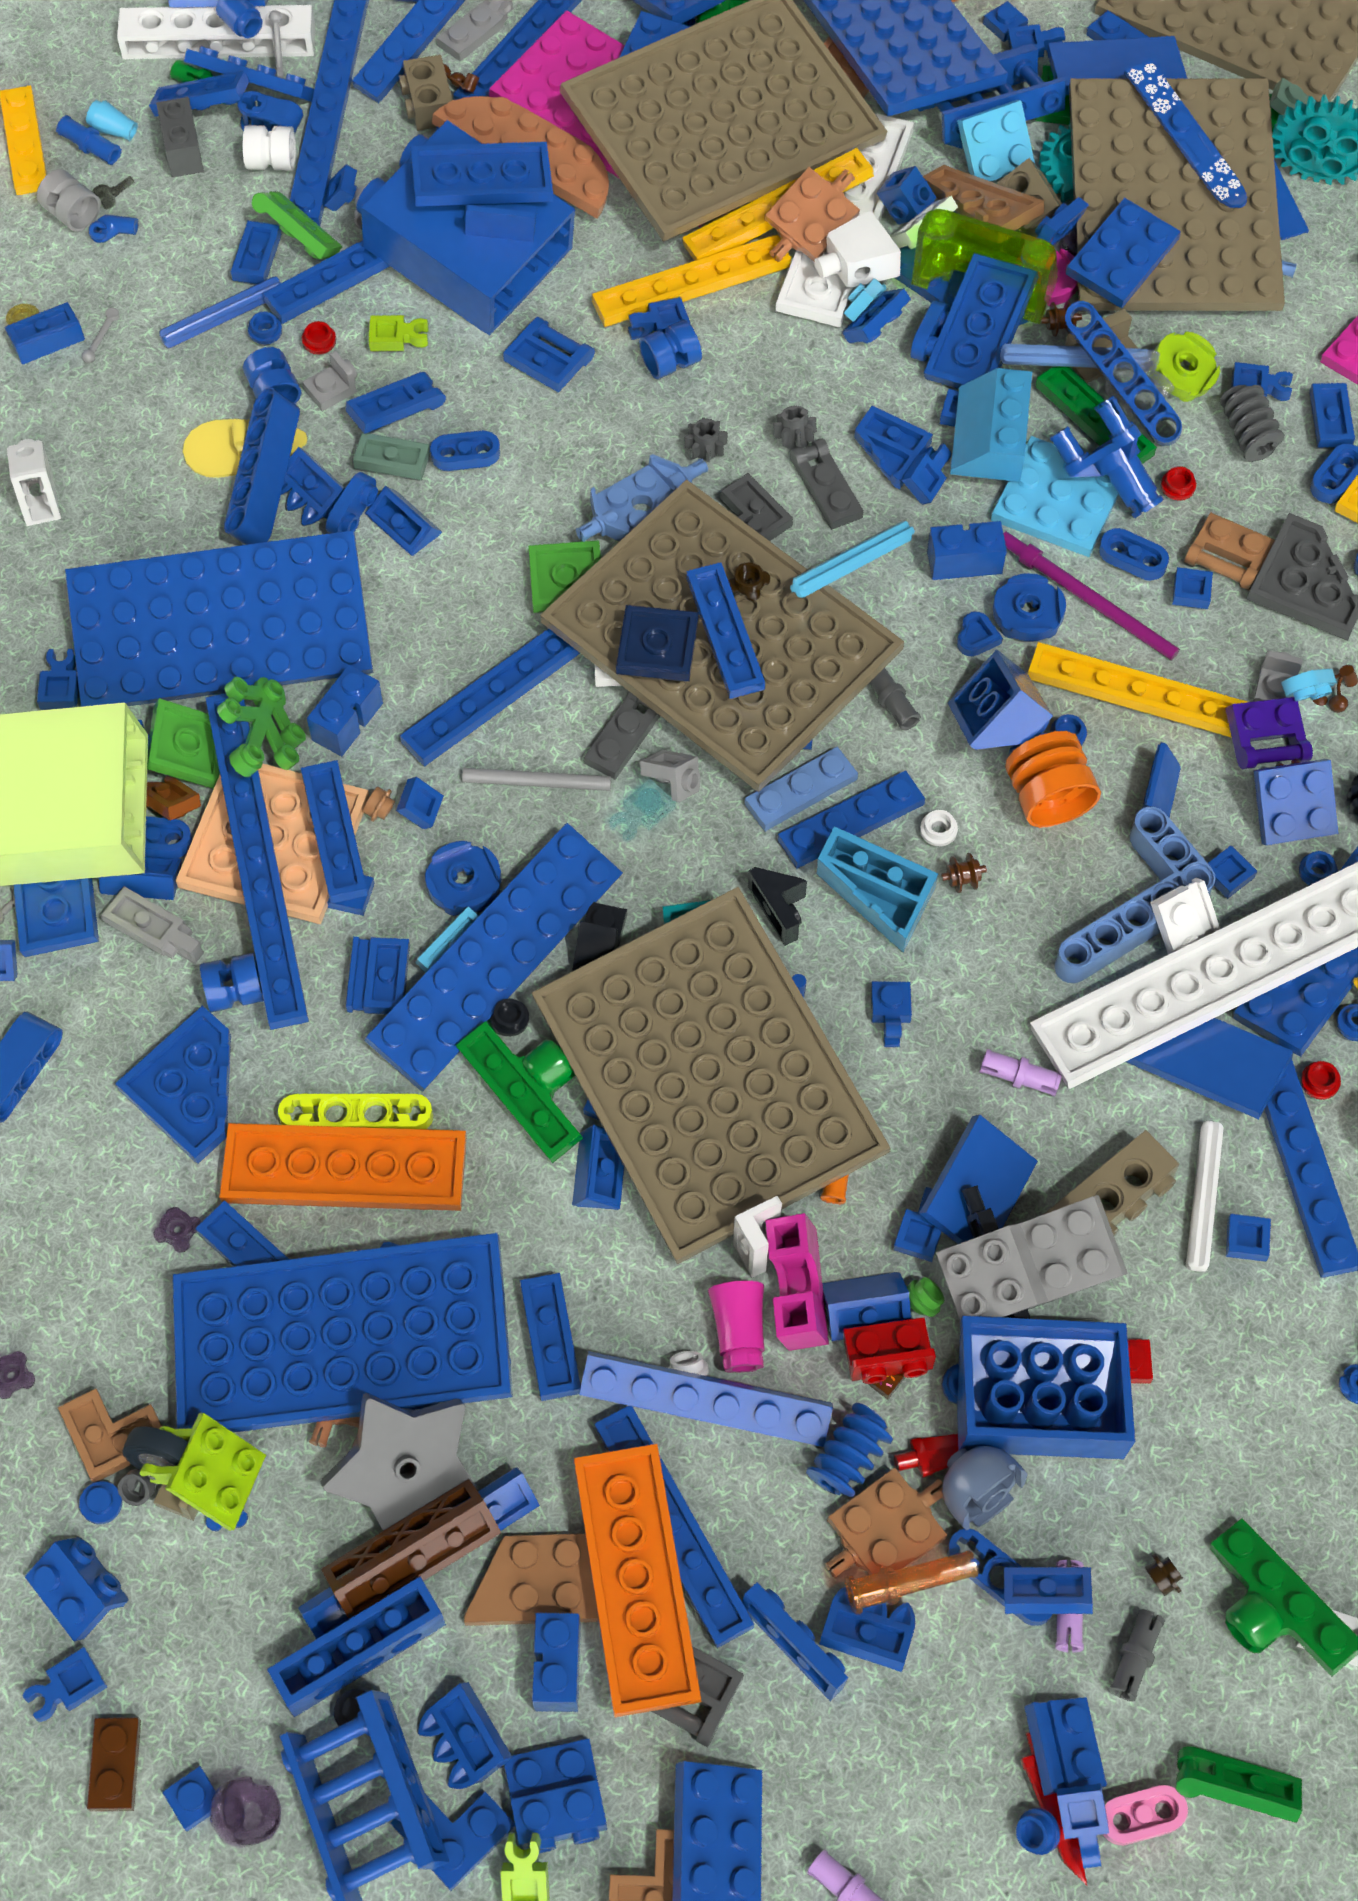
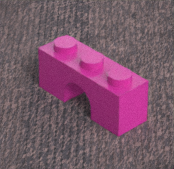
M805 1213L765 1220L767 1242L769 1243V1259L776 1269L780 1296L773 1297L776 1337L789 1351L829 1345L817 1228Z

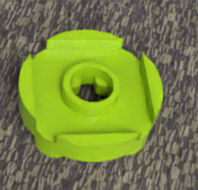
M1186 331L1183 335H1174V332L1165 336L1154 349L1149 374L1168 393L1178 397L1183 402H1189L1203 396L1212 388L1218 380L1220 365L1217 367L1214 359L1217 355L1216 351L1205 338L1193 332ZM1188 361L1190 363L1188 368L1191 371L1185 370L1179 362Z

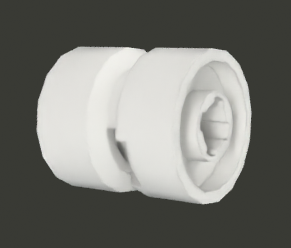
M246 125L243 133L245 168L265 170L268 165H271L274 170L293 171L296 158L294 128L292 126H274L272 131H268L262 125Z

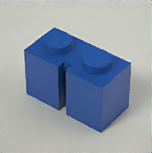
M1001 521L969 524L968 530H963L962 524L930 527L927 554L932 580L1003 573L1007 549Z
M348 665L307 717L311 740L342 757L361 733L359 725L365 727L383 704L379 681Z
M536 1613L534 1645L536 1661H534L532 1696L534 1711L578 1712L581 1622L580 1615L577 1613Z

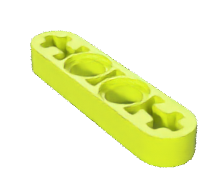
M292 1094L284 1098L278 1108V1115L282 1125L428 1129L433 1120L431 1103L420 1094ZM338 1105L346 1108L347 1115L340 1122H330L325 1117L327 1110L332 1106ZM378 1105L386 1109V1116L379 1122H370L364 1117L367 1109L372 1106ZM398 1105L399 1113H411L412 1107L419 1106L421 1113L425 1114H419L416 1121L410 1120L409 1114H397L398 1121L393 1122L394 1113L392 1106ZM297 1106L302 1108L303 1113H315L313 1106H318L317 1111L320 1121L314 1122L313 1114H301L298 1121H292L291 1115L287 1113H293Z

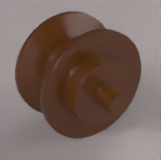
M1066 301L1064 308L1059 309L1054 302H1051L1049 310L1046 311V317H1041V324H1046L1047 329L1052 330L1053 337L1057 336L1059 329H1065L1067 334H1070L1065 321L1066 311L1071 305L1070 301ZM1081 313L1073 315L1071 322L1074 326H1077V320H1082Z
M971 853L966 854L964 862H958L954 856H951L950 864L946 866V873L941 874L942 881L948 880L951 887L955 886L957 893H961L964 884H970L974 890H977L978 882L982 880V873L987 872L986 865L980 866L978 860L974 859Z

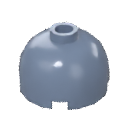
M979 1446L967 1451V1449L963 1448L957 1451L947 1462L949 1470L944 1476L942 1487L944 1503L965 1530L970 1529V1522L980 1527L994 1518L1013 1501L1014 1498L1009 1493L1016 1483L1022 1489L1028 1474L1003 1449L994 1446Z

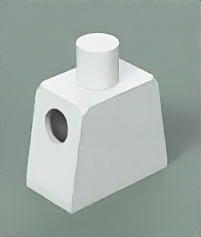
M871 210L829 232L826 236L827 254L816 258L814 261L816 271L821 278L837 273L846 287L849 288L858 287L860 283L863 285L869 284L874 278L879 282L900 276V249Z
M24 439L16 445L9 446L7 448L10 478L26 526L61 519L53 474L43 442L40 440ZM39 483L42 495L32 496L29 488L33 484Z

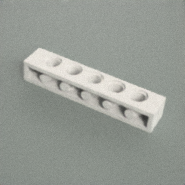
M312 5L254 6L260 12L263 24L259 33L252 38L236 35L217 15L216 7L120 8L117 38L123 59L185 58L187 49L199 52L200 46L218 51V58H226L229 55L234 57H275L273 23L269 20V14L271 11L277 10L282 16L279 22L282 57L314 56L315 21Z

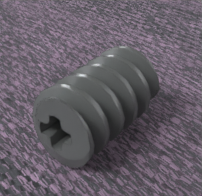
M1238 385L1222 394L1220 404L1224 408V413L1229 419V424L1234 430L1236 439L1239 441L1240 449L1244 452V458L1248 462H1255L1269 457L1284 440L1285 435L1282 430H1279L1280 424L1277 419H1274V411L1269 407V400L1264 396V389L1259 385Z

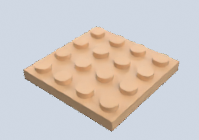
M262 764V767L259 769V775L287 914L293 918L321 924L328 908L329 894L302 773ZM219 775L177 876L176 883L180 889L245 905L221 776ZM343 784L354 834L356 835L364 814L363 809L370 798L369 791Z

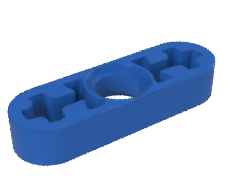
M973 1529L957 1531L951 1537L947 1548L950 1562L1005 1607L1004 1589L997 1588L991 1583L989 1572L997 1566H1022L978 1531ZM969 1541L976 1544L974 1553L982 1560H984L987 1553L993 1556L985 1564L982 1574L975 1570L979 1567L980 1562L973 1556L968 1555L963 1559L958 1555L961 1549L957 1544L958 1542L964 1545ZM1053 1614L1014 1615L1028 1625L1040 1626L1048 1622Z

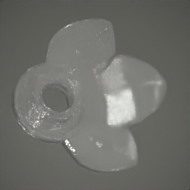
M1145 350L1131 355L1164 398L1174 391V385L1160 372L1155 371L1160 360L1159 352ZM1127 365L1117 368L1114 372V378L1117 381L1122 378L1130 381L1134 375L1133 369ZM1105 380V391L1108 397L1114 395L1118 400L1117 402L1121 403L1125 414L1137 420L1110 383ZM1147 392L1139 394L1135 399V405L1141 410L1152 408L1151 403L1155 402L1154 396Z

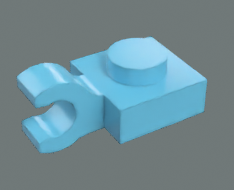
M875 278L869 284L863 285L860 283L847 298L852 304L845 310L844 314L854 322L867 306L886 290V286L880 284Z

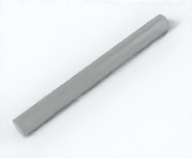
M463 768L462 780L466 783L611 790V776Z

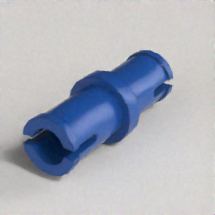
M68 115L63 116L58 122L56 129L58 135L77 144L80 151L85 154L92 153L109 165H113L120 158L122 151L120 146L100 136L97 129L93 127L87 128Z

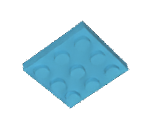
M1031 436L1025 449L1020 482L1008 481L992 513L991 521H1001L1004 526L1090 557L1119 494L1107 474L1095 477H1069L1064 469L1066 463L1055 445Z

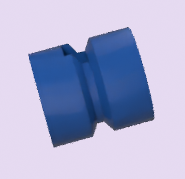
M681 320L667 326L664 333L655 331L641 337L639 340L643 361L655 379H660L674 373L677 366L686 368L700 362L702 359L698 337L687 320Z
M264 347L247 357L243 364V372L250 387L253 389L255 398L263 390L271 387L296 405L302 394L301 388L295 375L291 372L284 353L280 349Z
M254 953L232 957L230 964H225L222 960L200 964L203 988L210 1013L231 1009L236 1001H239L243 1006L264 1001ZM230 979L233 980L234 986H224L225 982H228Z

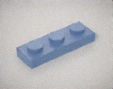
M837 746L765 786L760 792L756 791L745 798V806L762 829L767 831L858 779V772Z

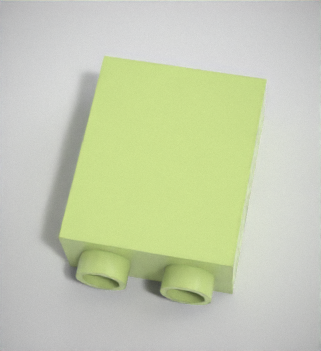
M126 703L0 714V886L145 873L148 734Z

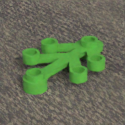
M234 677L224 687L229 698L217 707V712L226 723L232 724L235 721L252 722L246 743L237 747L229 756L232 767L244 777H250L262 767V761L265 758L261 746L266 735L274 752L276 763L284 770L291 769L299 762V755L295 748L306 740V735L299 725L290 722L283 708L286 704L283 687L273 679L268 680L266 677L258 679L254 685H248L242 678ZM243 699L253 700L257 707L241 706L239 702ZM272 714L281 730V736L273 722Z

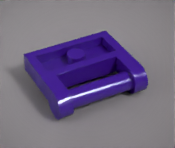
M1294 697L1237 703L1225 708L1236 760L1242 770L1255 768L1257 764L1293 759H1298L1300 762H1308L1312 759L1313 748L1306 739L1298 701H1295ZM1288 737L1290 744L1289 746L1255 750L1251 746V741Z

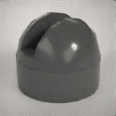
M139 1469L129 1471L121 1478L118 1484L120 1497L124 1502L132 1506L144 1504L153 1495L156 1483L150 1482L152 1476H141V1470ZM139 1482L143 1484L140 1493L134 1491Z

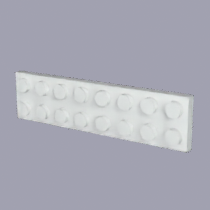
M875 113L888 131L886 138L860 151L873 167L874 177L843 193L848 200L860 209L858 216L871 210L880 222L885 206L876 193L892 172L899 171L913 134L914 122ZM796 250L776 301V311L841 327L845 317L844 312L850 303L847 298L855 290V287H846L837 273L821 278L816 271L815 262L803 252Z

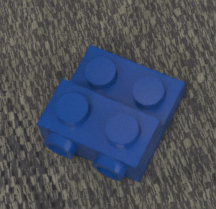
M590 1739L513 1755V1758L504 1764L520 1849L530 1848L532 1833H538L541 1838L539 1854L556 1849L555 1842L573 1838L574 1844L589 1843L600 1839V1831L607 1830Z

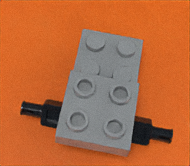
M978 1185L964 1189L961 1192L971 1214L967 1216V1222L974 1239L936 1252L960 1321L962 1316L1031 1319L1029 1309L1128 1274L1099 1195L1020 1224L1009 1225L999 1229L992 1209L985 1208Z

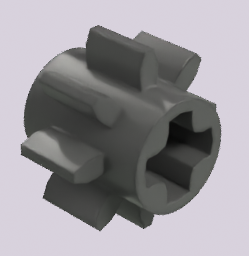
M789 406L781 414L776 415L777 422L773 424L774 438H782V446L788 449L804 448L809 442L814 441V433L817 432L816 417H808L807 409L801 406Z
M702 417L695 424H688V435L684 436V447L687 449L692 448V459L698 457L710 462L716 455H724V445L727 444L728 432L720 431L719 420L715 422L712 419Z

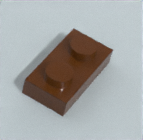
M95 1718L87 1809L89 1811H134L141 1720L139 1718Z

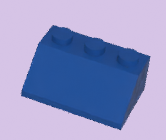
M997 649L948 702L969 745L975 750L1023 744L1034 736L1043 733L1053 717L1029 675Z

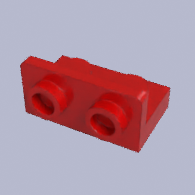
M925 1317L843 1329V1339L851 1381L862 1380L865 1384H874L886 1380L887 1376L903 1374L906 1378H914L925 1375L928 1370H932L934 1367L936 1354L934 1348L930 1346Z

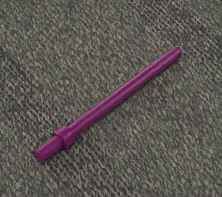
M1004 532L1006 549L1017 555L1019 562L1029 569L1036 568L1172 661L1180 650L1178 647L1042 556L1043 551L1033 544L1026 545L1009 532Z

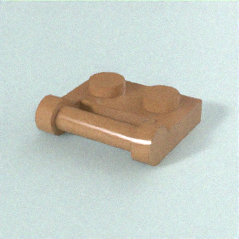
M1210 512L1197 538L1189 548L1184 563L1193 567L1198 564L1239 582L1240 587L1250 591L1275 540ZM1205 549V550H1207V551H1209V552H1212V553H1214V554H1216V555H1219V556H1221V557H1223V558H1226V559H1228V560H1230V561H1232V562H1235V563H1237V564H1239V565H1242V566H1244V567H1246V568H1248V569L1245 570V569H1243V568H1241V567H1239V566H1236V565H1234V564H1232V563H1229V562H1227V561H1225V560H1222V559H1220V558H1218V557H1215V556H1213V555H1211V554H1208V553L1204 552L1203 550Z

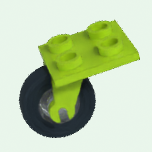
M205 1413L198 1414L193 1428L174 1429L167 1426H162L160 1429L136 1427L130 1432L123 1447L124 1457L130 1464L141 1470V1476H148L152 1483L167 1485L165 1488L167 1491L229 1531L235 1530L266 1457V1454Z

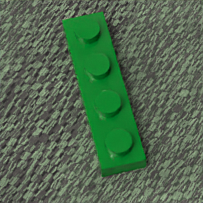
M1053 366L1037 377L1035 387L1099 446L1110 439L1108 437L1111 434L1094 409L1095 406L1105 399L1070 367ZM1141 433L1137 441V446L1141 452L1137 456L1143 464L1155 456L1157 447Z

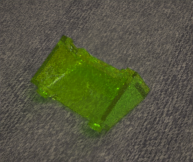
M944 209L932 210L924 216L918 229L912 285L928 289L930 282L937 277H943L944 281L949 282L954 270L966 273L974 253L1038 271L1039 278L1025 309L1024 320L1037 324L1041 323L1056 287L1058 277L1056 250L1050 242Z

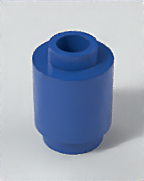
M218 0L216 6L217 15L236 35L252 38L259 33L263 21L260 12L248 0Z

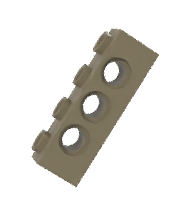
M1145 1130L1044 1214L1099 1195L1100 1199L1109 1201L1114 1207L1113 1210H1105L1113 1235H1115L1119 1230L1116 1226L1125 1218L1129 1221L1136 1219L1147 1208L1148 1205L1145 1201L1152 1195L1156 1194L1158 1197H1161L1176 1183L1174 1175L1179 1163ZM1135 1176L1141 1180L1143 1185L1133 1186L1125 1180V1177Z

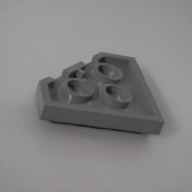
M1289 513L1249 591L1247 600L1348 641L1358 620V594H1353L1347 582L1349 577L1338 555H1333L1327 543L1328 536L1324 528L1319 524Z

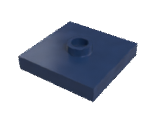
M626 605L616 663V674L690 682L699 612Z

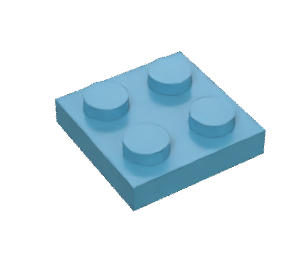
M1014 100L957 120L969 174L988 181H994L1005 177L1028 158L1035 163L1021 100Z

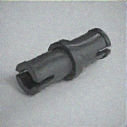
M884 668L870 682V685L878 695L879 704L882 708L890 711L901 730H909L918 724L921 716L906 698V690L903 686L895 683Z
M1141 1609L1138 1611L1128 1643H1123L1119 1652L1122 1659L1109 1691L1115 1696L1118 1695L1119 1691H1122L1120 1698L1123 1700H1136L1146 1668L1151 1667L1155 1659L1152 1652L1165 1620L1160 1615H1157L1155 1620H1152L1154 1612Z

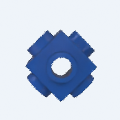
M916 166L892 172L876 193L898 225L912 220L937 198Z

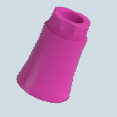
M732 1281L710 1287L707 1291L714 1312L720 1356L723 1357L724 1371L727 1373H745L764 1368L762 1353L765 1351L763 1337L764 1284L757 1281Z

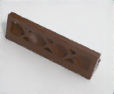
M470 1479L326 1565L321 1571L348 1619H351L420 1576L423 1581L498 1536L501 1534V1531L483 1498ZM470 1497V1499L460 1504L459 1506L453 1507L459 1502L463 1501L464 1499ZM428 1523V1525L424 1526L423 1528L416 1530L423 1524ZM391 1545L390 1548H388L387 1550L383 1551L382 1553H379L381 1550H383V1549L386 1548L387 1546ZM351 1568H354L351 1572H349V1573H347L346 1575L342 1576V1577L339 1578L338 1580L336 1579L338 1576H340V1575H342L343 1573L347 1572V1571L350 1570Z

